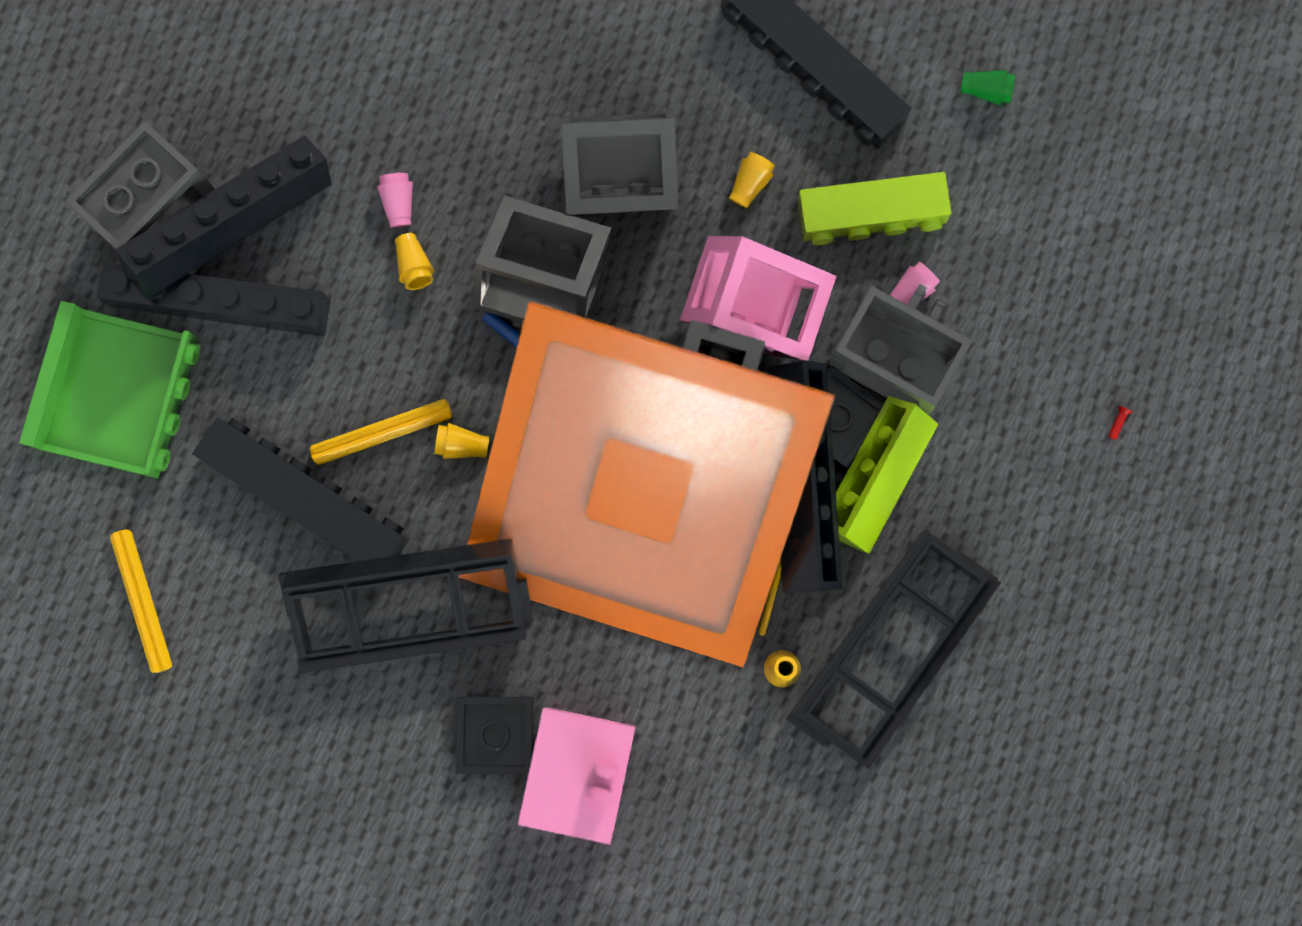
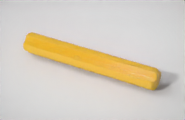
M441 399L311 445L310 454L314 463L321 465L451 419L452 411L447 400Z
M127 529L117 531L110 535L115 557L150 671L152 673H160L172 667L170 655L133 534Z

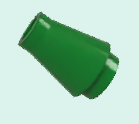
M1007 69L981 72L964 71L961 93L969 94L1000 106L1002 102L1011 103L1016 74L1007 73Z

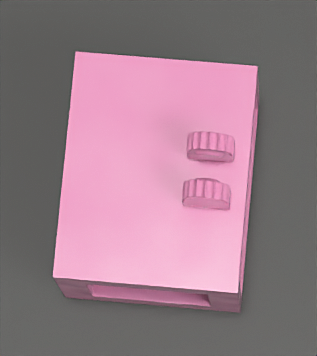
M708 236L680 321L690 325V321L694 320L766 341L762 353L772 357L808 361L837 276L742 236ZM802 289H814L798 340L794 341L787 338L786 336Z
M550 707L543 708L518 825L611 844L635 726Z

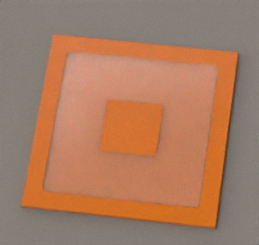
M530 301L467 545L512 539L519 580L527 579L531 601L744 668L834 395ZM504 568L459 575L462 579L508 593Z

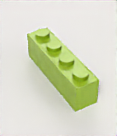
M945 172L799 190L797 197L803 241L812 240L813 245L828 244L834 241V237L848 236V239L852 241L862 240L870 237V233L884 231L885 236H896L905 233L906 228L920 227L923 232L941 229L943 227L942 224H945L952 214Z
M888 396L836 492L839 541L841 543L870 554L938 426V423L916 404Z

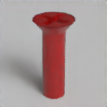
M1118 406L1119 413L1108 437L1117 440L1127 415L1133 413L1122 406Z

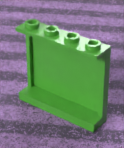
M60 301L19 443L30 448L159 479L160 472H164L169 465L170 450H167L170 436H175L180 426V415L177 414L180 401L186 400L189 394L190 380L187 379L191 365L197 363L200 355V344H197L198 338L189 331L184 330L183 333L84 310L76 304Z

